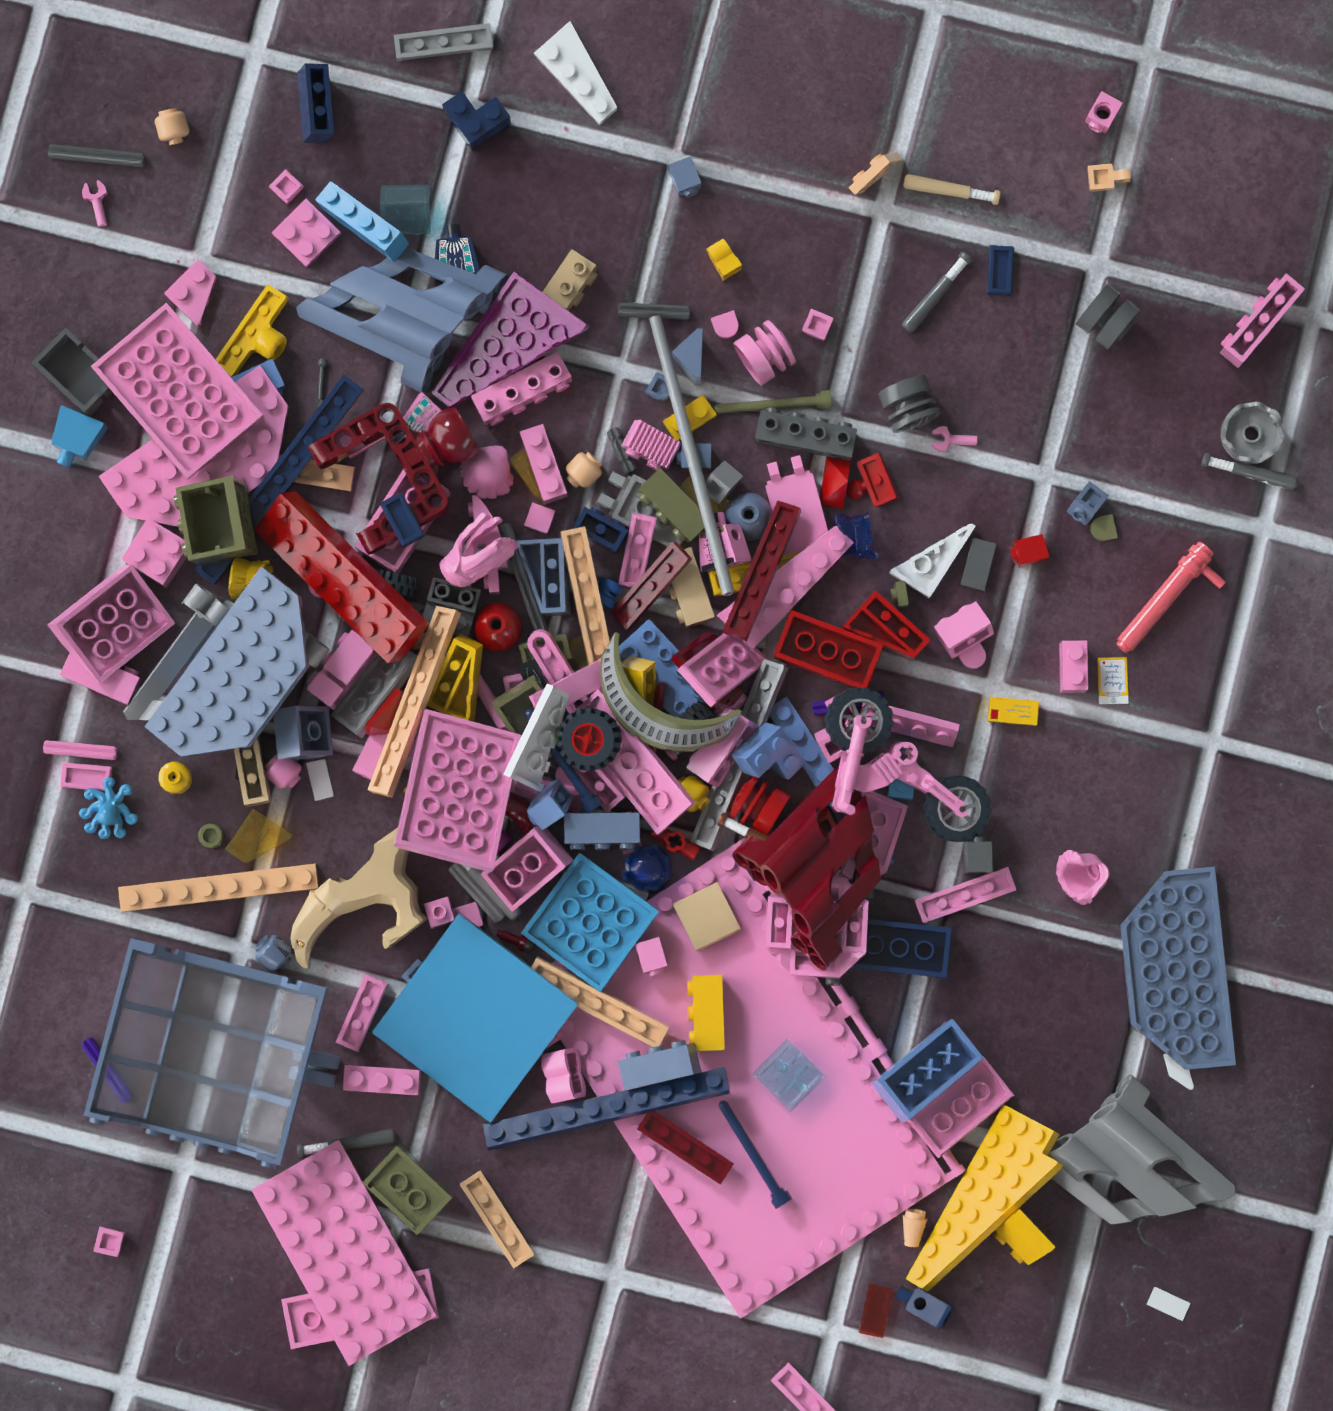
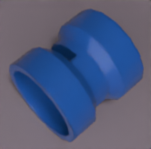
M601 577L598 582V589L602 606L613 610L616 603L615 597L621 593L623 587L614 581Z

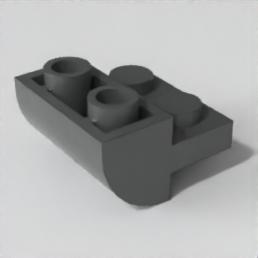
M433 577L423 617L430 623L436 606L457 610L461 615L453 637H457L460 634L469 637L481 590L469 586H454L447 580Z

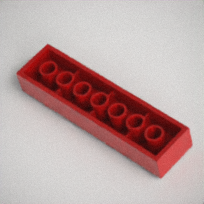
M296 491L280 493L254 529L387 663L403 660L430 625Z

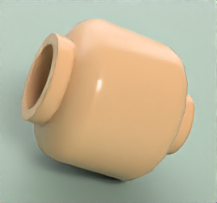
M177 108L158 112L159 116L155 119V126L159 139L161 141H169V145L184 142L183 137L189 134L185 113L178 111Z
M580 452L567 464L566 471L569 476L566 479L575 488L579 485L583 488H589L601 476L602 470L600 467L602 464L590 452H587V454Z

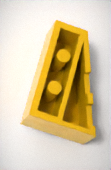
M463 634L453 639L442 663L427 706L443 714L472 722L475 721L483 650L482 644Z

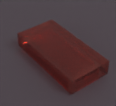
M868 1283L858 1333L883 1338L893 1288Z

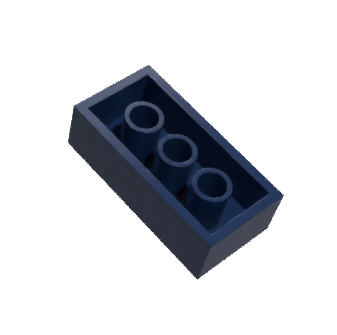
M868 919L866 954L851 968L947 979L952 928Z

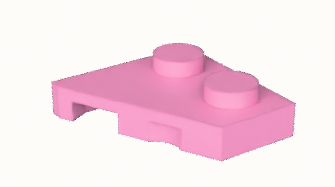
M198 259L164 294L199 327L217 277Z

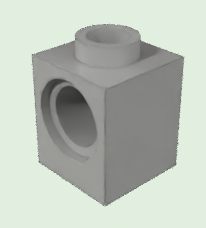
M724 460L705 481L709 497L720 504L734 490L743 475Z

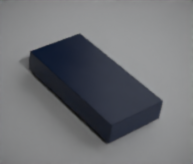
M989 246L986 295L1011 296L1014 246Z
M402 492L379 503L403 548L425 537Z

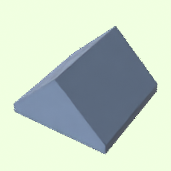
M697 328L672 351L673 363L695 386H700L703 328Z

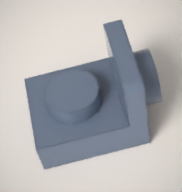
M1089 481L1070 505L1067 512L1075 520L1087 525L1109 495Z

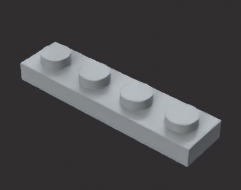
M490 23L394 35L397 61L493 49Z

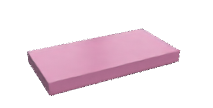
M722 634L683 664L677 671L704 701L712 707L759 670L763 659L767 658L756 647L751 650L741 639Z
M983 1056L981 1061L908 1121L936 1157L939 1158L1010 1100L1014 1094Z

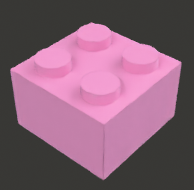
M147 518L123 555L122 560L128 565L132 564L136 570L168 588L186 559L182 549V544L185 543V540Z

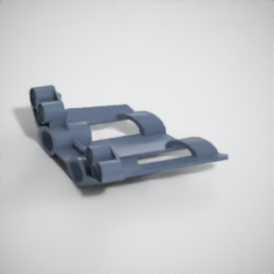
M406 248L395 262L386 258L375 266L369 268L362 266L330 283L331 288L327 292L314 298H307L296 306L298 317L404 365L401 384L418 392L426 393L432 383L433 372L439 369L443 361L444 352L452 341L454 330L464 319L473 317L477 312L485 315L508 281L509 276L488 265H484L477 274H473ZM412 267L444 283L431 289L416 290L392 278L401 275ZM356 296L381 307V310L375 316L363 322L335 309L347 304Z

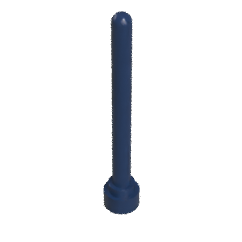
M528 709L525 712L528 720H530L534 712L533 709ZM556 743L555 748H551L550 752L581 796L582 808L586 813H590L603 804L598 795L595 796L593 792H589L572 765H569L566 759L561 756V750Z
M725 1100L720 1101L718 1106L771 1191V1203L775 1209L779 1208L792 1199L788 1190L785 1191L783 1187H779L728 1102Z

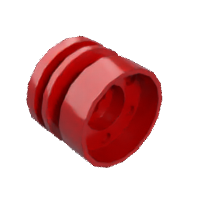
M753 776L744 783L734 799L729 818L734 820L737 814L741 812L744 815L739 823L744 825L751 818L754 820L751 827L767 835L791 795L779 787L775 788L769 795L765 793L769 781L765 780L759 789L755 786L759 778Z

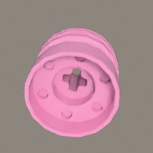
M769 320L763 323L766 334L760 327L754 329L757 341H754L752 337L746 334L733 343L742 363L760 386L775 377L772 365H775L783 372L786 370L783 360L789 366L796 363L788 340Z

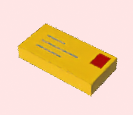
M989 697L987 722L1037 726L1039 701Z

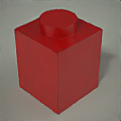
M1043 534L1016 540L1012 544L1013 548H1010L1013 563L1017 562L1018 568L1047 561L1049 558Z

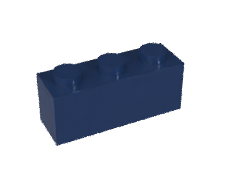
M305 63L297 72L303 143H327L334 135L328 64Z

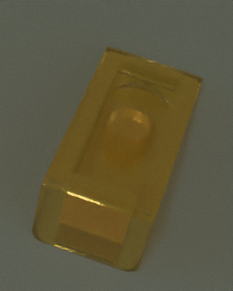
M524 448L510 458V464L535 499L540 502L542 500L541 493Z

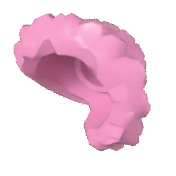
M503 446L481 447L480 451L473 458L462 462L460 467L462 468L461 476L464 478L463 485L468 487L470 493H476L481 499H496L497 496L509 493L510 486L513 485L514 476L510 472L507 450Z
M1067 850L1058 858L1056 875L1063 891L1066 892V895L1073 898V901L1081 905L1090 904L1093 901L1092 898L1106 885L1110 877L1106 864L1095 854H1079L1073 850Z

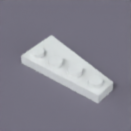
M570 21L534 52V56L599 126L617 110L613 98Z
M549 684L546 685L504 775L542 793L544 784L541 781L544 772L548 773L550 762L547 761L550 749L555 748L557 741L555 731L562 723L569 694Z

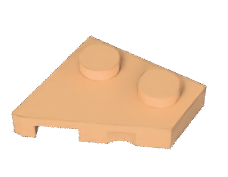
M898 152L883 156L881 154L877 155L870 162L871 167L866 172L862 170L852 179L854 183L849 187L855 195L863 193L883 177L888 168L895 163H900L903 158Z

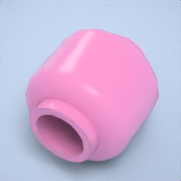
M276 754L264 766L267 769L265 771L266 777L278 789H284L287 785L292 788L301 779L298 775L301 771V765L294 759H278V754Z

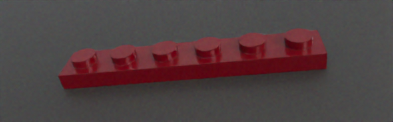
M777 501L723 628L724 634L744 641L748 640L801 514L800 507Z

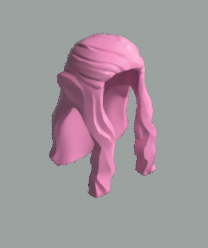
M483 512L459 535L451 552L439 563L442 574L450 584L458 587L470 585L501 566L514 555V551L519 547V543L514 539L506 537L498 538L476 553L479 541L503 521L501 517H494L483 524L490 518L487 512ZM471 536L466 542L465 550L462 554L463 544L467 540V538Z

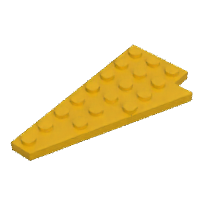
M1002 1105L906 1279L928 1292L1061 1170L1063 1165L1048 1157L1060 1134L1010 1107Z

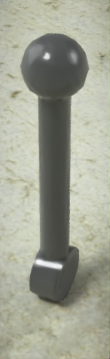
M325 358L318 360L320 372L318 398L314 403L316 408L323 402L324 371L327 366Z

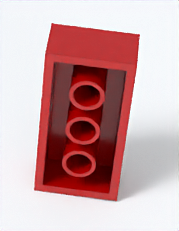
M791 610L773 657L774 660L848 688H869L884 645Z

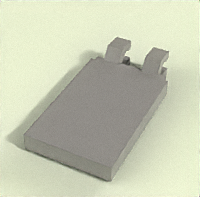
M612 472L607 482L620 488L621 491L616 500L601 493L596 504L610 510L608 515L612 516L611 519L624 523L628 528H630L633 512L656 517L655 513L657 511L651 505L648 507L644 505L638 498L639 493L636 491L646 480L634 474L632 477L628 475L625 478ZM657 518L652 540L665 547H668L672 542L681 544V541L672 533L674 529L668 523L663 524Z

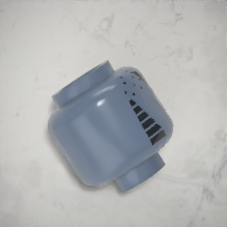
M278 935L264 936L254 948L256 960L269 971H276L278 968L284 970L292 960L289 957L292 951L291 947Z

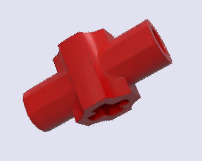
M666 828L658 835L653 830L650 835L653 839L666 845V850L673 854L678 852L691 860L695 859L701 848L685 839L684 834L678 830L672 832ZM676 835L679 836L682 845H676L675 848H671V842L668 841L669 838H675Z

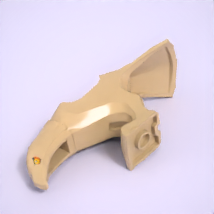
M398 828L374 844V853L371 859L351 879L345 880L338 876L332 880L329 878L316 890H310L302 909L293 923L290 938L292 948L295 950L296 961L302 967L307 969L310 967L311 951L317 938L331 922L343 914L376 903L393 906L397 912L396 926L387 929L382 935L385 949L394 946L428 920L427 915L422 912L418 904V887L407 876L405 871L409 851L394 847Z

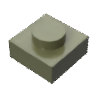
M905 581L895 582L894 589H890L892 604L897 603V609L907 608L909 603Z

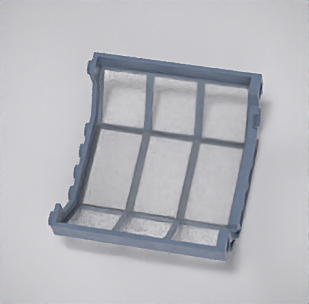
M130 938L83 1116L90 1117L89 1122L104 1125L105 1121H113L146 1128L145 1133L154 1136H160L161 1132L170 1134L169 1139L184 1143L185 1139L193 1140V1145L208 1149L209 1145L217 1146L218 1152L232 1155L233 1151L255 1157L256 1160L261 1161V1166L275 1169L276 1165H283L328 988L297 980L295 985L291 983L292 978L177 949L175 954H173L170 947Z

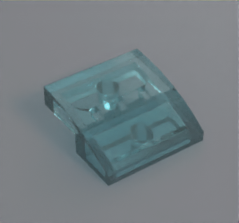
M788 1039L753 1073L754 1077L790 1112L825 1077Z

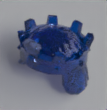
M839 512L835 514L833 527L837 526L844 535L854 542L842 556L854 555L855 558L878 559L879 555L876 551L869 550L870 545L873 543L871 521H868L869 513L853 515L852 517Z
M639 845L635 847V850L629 857L625 858L626 869L623 872V880L627 884H633L637 890L657 893L669 883L672 874V863L668 854L660 847L655 845Z

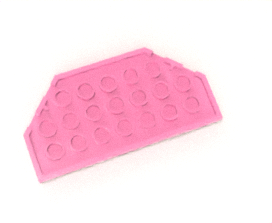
M261 365L235 383L263 414V417L190 479L184 476L154 439L99 476L126 517L140 520L149 518L156 523L178 526V519H181L179 509L177 510L174 504L176 487L228 476H235L245 481L247 494L259 486L279 459L286 416L289 409L288 404Z

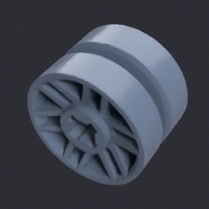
M312 1050L304 1082L334 1088L337 1075L327 1072V1070L339 1069L341 1057ZM296 1051L294 1060L301 1063L304 1053ZM292 1066L290 1079L297 1080L300 1066Z

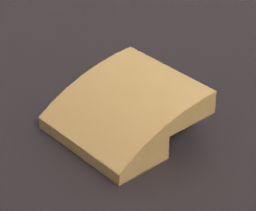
M718 882L673 904L696 952L741 930Z

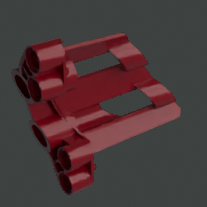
M840 763L765 841L748 836L732 853L734 861L740 867L750 869L752 877L763 886L768 885L774 893H781L792 909V919L798 929L790 938L791 943L800 952L808 953L811 962L817 968L824 971L842 953V948L834 936L881 880L879 859L876 858L872 846V833L874 829L866 796L862 797L860 791L854 789L850 804L855 807V813L848 815L844 812L845 817L828 835L824 833L820 826L819 814L834 799L835 783ZM854 853L859 878L835 903L831 893L833 875Z

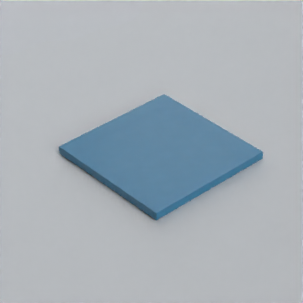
M459 913L372 1033L491 1123L579 1003Z

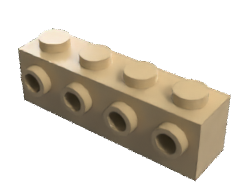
M571 249L543 292L569 311L573 305L577 306L584 296L582 291L585 286H591L598 275L595 273L596 264Z

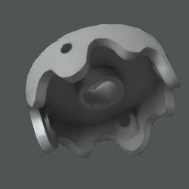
M1261 402L1237 405L1227 414L1221 426V441L1224 449L1233 459L1244 464H1258L1268 460L1278 451L1284 438L1280 414ZM1251 427L1257 431L1258 437L1256 440L1246 438L1245 430Z

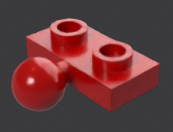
M878 452L857 462L864 481L852 480L848 483L846 493L850 498L860 499L864 496L865 491L868 490L873 505L876 508L899 498L881 453Z

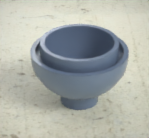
M739 494L726 506L724 512L726 524H739L746 542L757 541L762 538L772 515L771 506L767 500L758 494ZM746 511H752L754 517L752 519H746L744 517V513Z

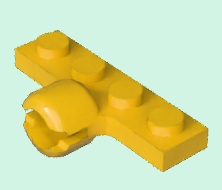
M269 284L266 285L215 359L230 377H234L240 372L253 353H258L268 360H276L286 347V337L272 328V324L289 298Z

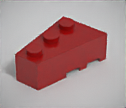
M876 590L842 626V629L884 645V649L911 661L930 642V639Z

